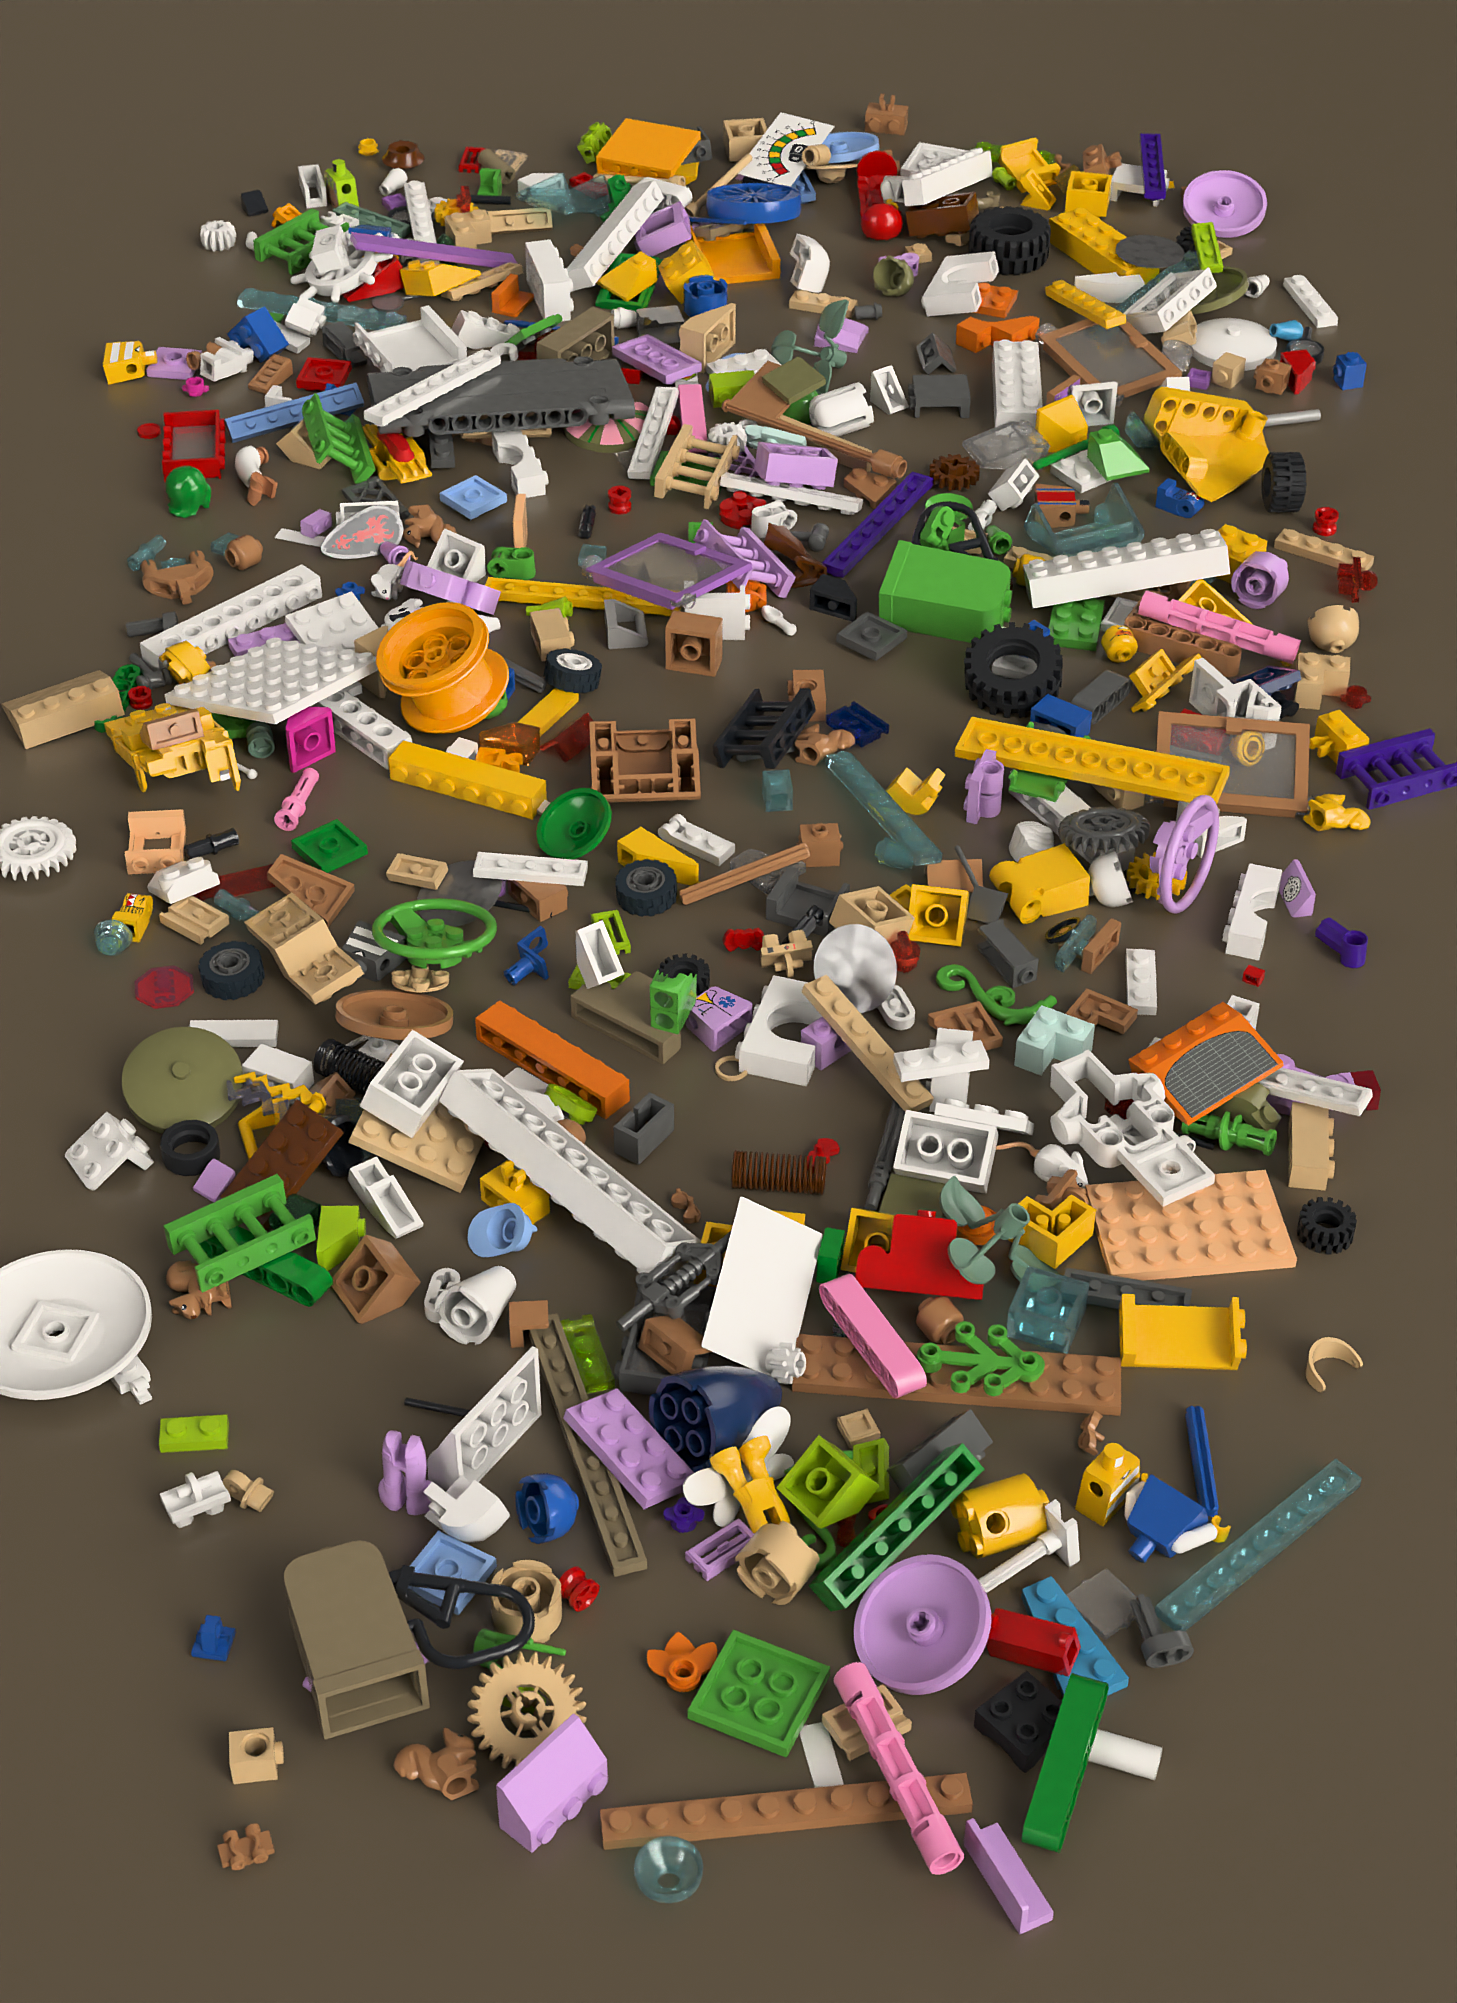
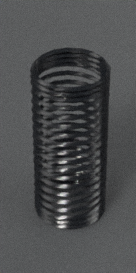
M333 1038L327 1039L319 1046L313 1060V1067L317 1074L328 1077L335 1071L341 1077L343 1076L342 1079L352 1090L364 1095L376 1073L385 1065L383 1061L357 1049L355 1050L353 1047L346 1046ZM335 1046V1049L332 1051V1053H331L330 1056H329V1059H328V1062H327V1066H326V1069H325V1061H326V1058H327L329 1052L331 1051V1049ZM327 1050V1052H326V1054H325V1056H324V1059H323L322 1071H321V1069H320L321 1060H322V1057H323L325 1051ZM345 1055V1058H344V1060H343V1062H342V1064H341V1067H340V1069L338 1070V1066L340 1065V1063H341V1061H342V1058H343V1056ZM354 1058V1061H353V1063H352V1065H351V1067H350V1069H349V1072L346 1074L347 1069L349 1068L350 1063H351L352 1059ZM357 1060H358V1063H357V1065H356V1067H355V1069H354V1072H353V1074L351 1075V1072H352V1070H353V1068H354V1066H355V1063H356ZM362 1063V1066H361V1068H360V1070H359V1072H358V1075L355 1077L356 1072H357V1070H358V1068H359V1065ZM366 1065V1068H365V1070H364V1072H363V1075H362V1077L360 1078V1075H361V1073H362V1071H363V1068H364V1066ZM371 1066L370 1071H369V1073H368V1075H367V1077H366V1079H365V1081H364V1077H365V1075H366V1073H367L369 1067ZM374 1068H375V1071H374V1073H373V1075H372V1078H371L370 1082L368 1083V1080H369V1078H370V1076H371V1073H372V1071H373Z

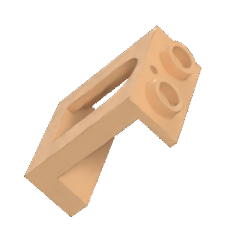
M183 809L128 812L130 838L129 849L125 851L128 875L156 873V871L184 861L186 825ZM171 838V849L144 850L145 839Z

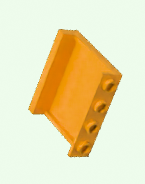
M626 118L597 154V174L669 179L675 175L676 170L697 142L701 140L700 131Z
M765 223L754 224L753 232L733 233L727 237H716L714 241H704L703 237H696L692 226H690L692 239L685 241V244L691 240L696 244L707 258L716 277L715 280L719 281V278H721L727 284L780 279L781 259Z

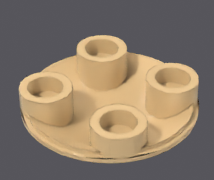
M412 965V970L393 971L392 984L398 989L412 993H429L448 986L449 972L429 970L428 965L427 969Z

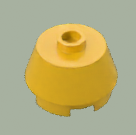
M188 641L165 648V652L159 656L160 661L164 662L166 660L169 666L167 669L179 684L188 683L193 680L194 676L206 674L210 671V666L205 660L207 658L205 653L198 646L193 647Z

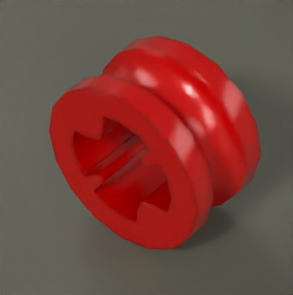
M137 686L130 689L128 692L130 707L136 710H144L152 706L151 689L146 686Z

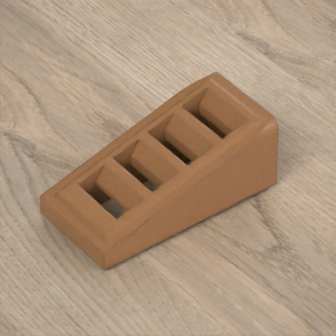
M277 354L272 355L250 381L248 389L267 394L273 385H280L293 375L291 359Z

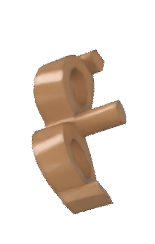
M1093 1411L1082 1421L1080 1428L1083 1432L1078 1438V1446L1093 1456L1098 1453V1450L1095 1449L1096 1439L1100 1442L1104 1440V1436L1095 1431L1099 1420L1103 1417V1415L1096 1411Z

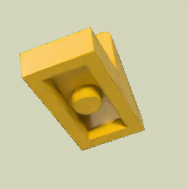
M1031 167L1025 171L1019 180L1024 190L1029 192L1021 205L1048 211L1057 199Z

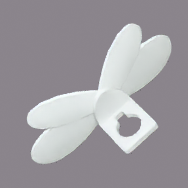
M780 1406L765 1411L757 1419L749 1436L742 1444L744 1445L748 1441L760 1436H768L771 1449L764 1461L769 1477H773L774 1481L786 1476L784 1470L794 1466L791 1456L775 1454L788 1434L791 1423L789 1412ZM741 1460V1467L747 1482H750L752 1478ZM711 1467L692 1473L683 1483V1493L690 1504L705 1506L715 1503L713 1518L718 1526L725 1527L733 1522L739 1511L740 1502L733 1496L734 1490L724 1475L716 1472Z

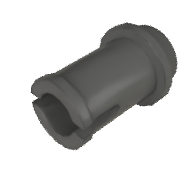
M874 302L873 305L855 306L856 320L868 318L878 320V317H882V306L877 304V302Z

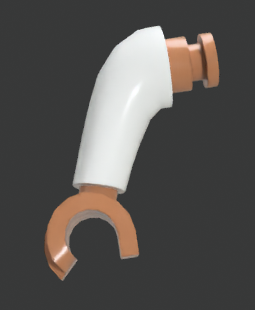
M246 446L240 449L235 457V469L242 482L249 488L247 501L255 506L261 500L262 494L274 498L278 483L262 475L259 470L260 465L267 463L269 460L268 451L264 447L254 448Z

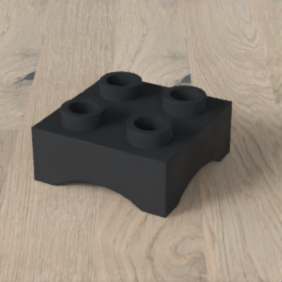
M1025 1671L975 1710L974 1728L1000 1745L1011 1757L1015 1765L1026 1773L1046 1754L1062 1701L1033 1675Z

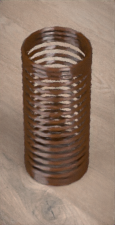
M734 1151L731 1187L733 1189H742L744 1187L746 1190L749 1186L750 1190L755 1188L757 1191L760 1186L761 1191L764 1188L766 1191H769L771 1186L772 1192L775 1189L779 1192L782 1187L783 1193L786 1189L790 1193L793 1187L794 1193L798 1190L801 1194L804 1187L805 1194L808 1193V1190L811 1195L813 1192L815 1195L824 1194L826 1176L825 1156L815 1157L812 1180L813 1157L811 1155L809 1158L807 1176V1156L805 1155L801 1180L802 1156L799 1155L796 1176V1155L794 1154L790 1180L791 1155L788 1154L785 1177V1154H782L779 1180L780 1154H777L774 1177V1153H772L768 1180L769 1153H766L763 1177V1152H761L757 1180L758 1152H755L752 1177L753 1152L750 1151L746 1180L747 1151Z

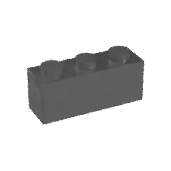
M969 1409L951 1417L888 1468L887 1472L902 1492L947 1447L963 1443L979 1461L986 1455L984 1449L992 1444L993 1441L973 1411Z

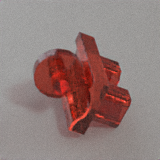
M1353 557L1352 564L1339 563L1337 580H1339L1338 594L1351 595V602L1359 603V588L1364 591L1374 589L1378 584V576L1370 570L1361 572L1360 557Z

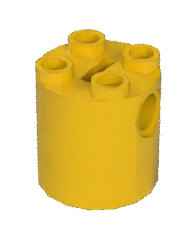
M1025 1473L962 1491L949 1504L951 1513L955 1519H958L961 1532H958V1542L962 1551H971L977 1559L1037 1541V1537L1047 1531L1045 1506L1049 1504L1048 1497L1042 1489L1037 1490L1031 1478Z

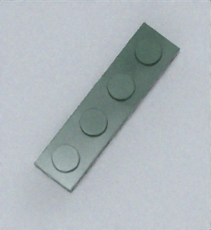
M347 202L332 210L337 216L345 214L359 219V225L391 227L392 232L397 234L400 239L411 233V225Z

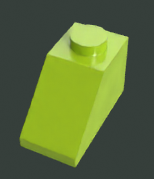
M321 1206L316 1253L318 1265L327 1271L347 1259L359 1244L360 1237H364L366 1234V1219L360 1218L359 1206Z

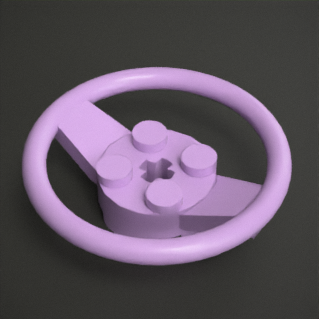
M1209 795L1195 797L1185 807L1177 822L1170 820V823L1163 822L1153 843L1158 844L1156 856H1150V868L1152 872L1159 874L1157 895L1160 897L1158 901L1168 912L1173 914L1184 911L1195 900L1207 878L1214 858L1219 833V812L1216 802ZM1208 829L1206 844L1197 873L1185 895L1178 902H1174L1172 899V878L1180 881L1183 880L1189 859H1194L1198 851V844L1194 840Z

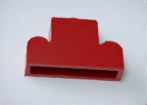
M917 1210V1216L896 1214L893 1218L890 1253L887 1254V1251L882 1247L871 1245L863 1248L858 1255L855 1278L864 1288L982 1300L984 1284H974L966 1280L950 1261L948 1246L957 1238V1222L953 1219L936 1218L935 1211Z

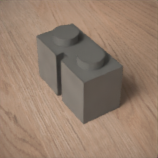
M649 1092L633 1107V1112L629 1111L613 1127L614 1153L639 1165L674 1131V1104Z

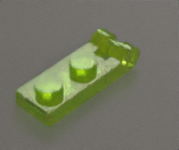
M592 1314L581 1315V1319L570 1321L569 1318L560 1320L586 1393L590 1394L615 1388V1379L596 1331ZM584 1331L585 1335L575 1337L574 1333Z

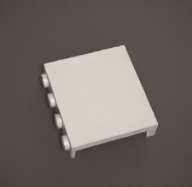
M429 305L420 307L421 320L368 333L357 322L355 323V332L353 333L355 344L363 350L365 356H368L374 366H377L381 372H392L397 367H408L415 371L422 366L455 364L467 358V346Z

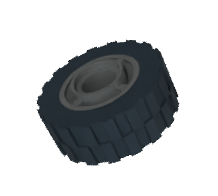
M637 860L625 865L623 869L619 870V874L616 875L617 902L629 914L642 917L654 916L669 910L671 905L676 902V874L666 863H661L659 860Z
M231 941L220 943L206 951L199 960L200 965H198L203 988L208 995L211 994L216 999L236 1000L241 997L244 998L248 994L254 993L263 984L262 980L265 978L260 952L258 949H255L254 945H249L247 942Z

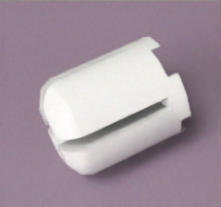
M857 382L814 396L809 405L812 426L837 437L870 426L874 422L872 406L867 405L866 399L862 394L866 392L863 385Z

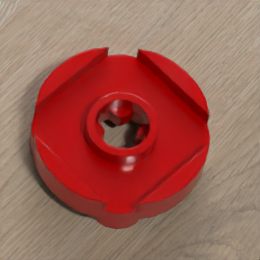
M743 491L734 492L733 497H729L719 504L721 522L734 529H741L743 525L752 524V510L755 507L766 505V501L749 496Z

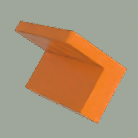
M510 274L491 293L492 313L515 318L534 299V294L519 291V276Z

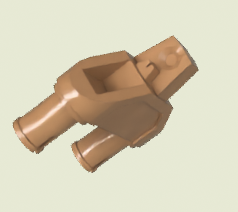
M197 550L198 556H196L195 551L189 554L191 564L157 570L156 563L148 559L150 565L147 564L146 560L140 565L141 571L144 574L142 582L148 592L168 599L180 598L182 605L192 603L190 596L196 595L210 583L214 570L212 565L205 560L203 552Z

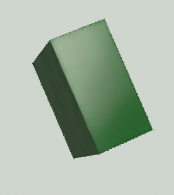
M825 1228L818 1253L816 1282L825 1283L838 1278L843 1258L844 1230Z

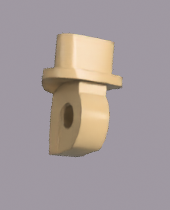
M230 1470L222 1481L230 1496L240 1501V1507L243 1509L249 1506L261 1512L274 1494L273 1490L263 1485L264 1480L259 1477L253 1482L245 1474L237 1470Z

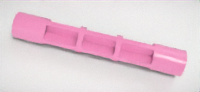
M1147 590L1142 597L1138 610L1139 615L1233 643L1240 648L1293 664L1301 642L1299 639L1278 633L1276 636L1274 631L1172 599L1170 602L1168 597Z
M860 1662L844 1666L836 1673L834 1684L851 1717L856 1720L869 1745V1752L872 1758L877 1761L890 1786V1794L898 1802L911 1828V1835L932 1874L939 1875L950 1872L961 1864L964 1859L963 1851L945 1817L940 1814L926 1787V1780L918 1772L905 1747V1740L902 1734L896 1730L884 1706V1700L867 1667Z

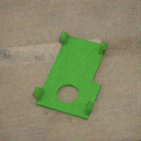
M1029 721L1026 727L1034 728L1033 722ZM1084 735V736H1083V738L1091 739V738H1090L1089 736H1087V735ZM1014 769L1008 776V779H1010L1009 791L1036 798H1044L1052 802L1058 800L1069 780L1025 770L1017 772Z

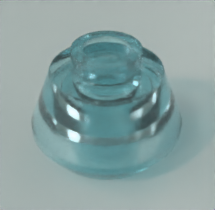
M109 919L101 921L94 930L98 950L108 956L119 955L131 945L133 940L131 930L119 920Z

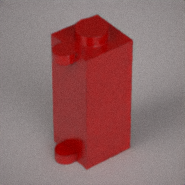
M996 1608L994 1614L991 1613V1628L986 1643L990 1656L1069 1677L1081 1648L1074 1627Z

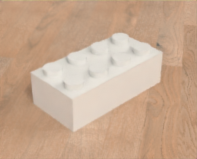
M550 239L525 242L527 283L532 294H534V299L543 319L551 315L560 314L563 319L562 321L571 320V311H574L573 300L570 298V292H573V283L571 278L568 279L567 268L563 267V260L559 258L557 247L553 246Z

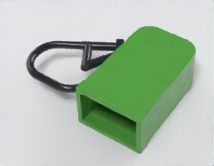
M949 501L935 503L921 513L913 533L912 543L902 540L898 541L879 591L880 618L909 632L971 643L974 637L981 639V631L987 629L989 632H992L994 625L1000 624L1003 627L1005 622L1009 623L1012 608L1009 607L1012 599V591L1010 590L1011 571L1006 564L998 561L997 557L994 558L979 518L970 507ZM937 506H948L953 511L965 514L970 519L976 534L974 539L949 543V551L922 546L920 542L924 526L931 512ZM980 547L984 558L971 556L965 550Z

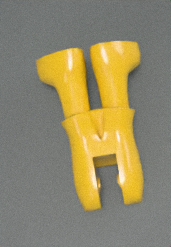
M766 1435L748 1441L739 1450L737 1447H730L710 1458L713 1469L724 1475L734 1490L733 1496L740 1502L748 1525L754 1534L762 1525L768 1524L763 1513L764 1510L768 1511L773 1524L778 1525L781 1521L790 1523L789 1514L775 1489L774 1479L769 1477L764 1459L771 1449V1443ZM741 1460L752 1478L750 1482H747L741 1467Z

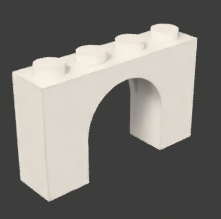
M995 252L946 256L921 298L922 307L926 310L927 317L977 312L982 302L978 282L994 281L999 272Z
M773 975L769 986H764L761 1003L756 1004L754 1007L752 1023H747L744 1031L743 1042L739 1041L736 1047L735 1058L739 1059V1072L746 1070L748 1074L807 1086L815 1068L816 1046L783 1039L775 1035L771 1030L781 1024L791 1022L810 1025L822 1017L802 994L803 986L808 982Z

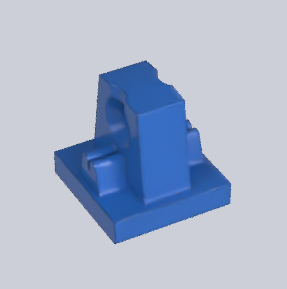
M206 1615L205 1624H201L199 1631H197L196 1640L191 1651L192 1657L227 1661L236 1634L235 1628L223 1627L219 1616Z

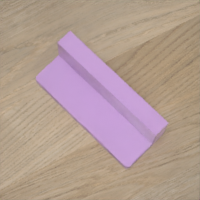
M974 1818L967 1820L964 1846L1019 1935L1052 1921L1054 1911L999 1824L994 1823L980 1829Z

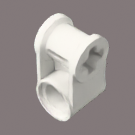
M779 500L764 506L755 507L752 510L751 531L758 538H766L768 523L786 526L789 530L797 522V514L793 510L786 509L784 503Z

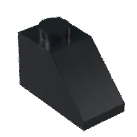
M822 574L810 588L809 610L853 622L857 618V598L845 580Z

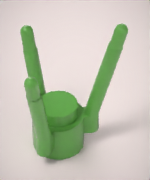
M483 1628L476 1637L474 1653L507 1643L517 1635L502 1634ZM532 1638L522 1647V1649L561 1656L566 1654V1650L563 1648L534 1643ZM503 1657L482 1663L480 1666L490 1669L492 1662L496 1663V1661L502 1660Z

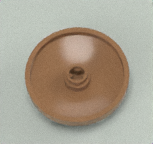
M367 990L355 992L339 999L336 1003L335 1018L344 1028L361 1035L387 1040H404L411 1030L425 1038L436 1037L448 1032L453 1025L454 1013L447 1003L429 995L402 990Z

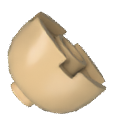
M1343 605L1327 606L1317 610L1315 617L1312 620L1310 617L1308 619L1311 640L1319 649L1332 653L1342 652L1350 647L1358 637V613L1351 607L1350 611L1343 610Z

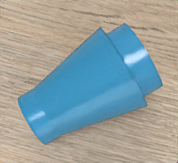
M1296 320L1277 324L1273 323L1270 326L1269 333L1272 337L1290 342L1301 339L1303 326Z

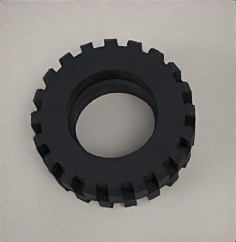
M1005 206L1003 208L994 207L991 210L986 209L983 213L977 214L971 222L969 254L994 251L999 269L998 273H1002V275L1027 274L1032 270H1038L1049 257L1051 227L1038 212L1034 213L1030 209H1023V207L1013 208Z

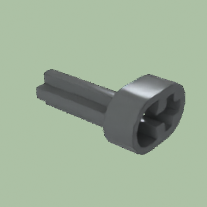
M176 611L162 613L160 618L126 623L128 636L135 637L160 633L179 623Z
M1139 1594L1136 1599L1130 1600V1606L1144 1640L1141 1650L1149 1667L1158 1668L1179 1664L1188 1660L1193 1655L1194 1649L1188 1633L1180 1630L1163 1633L1149 1596L1144 1597V1594Z

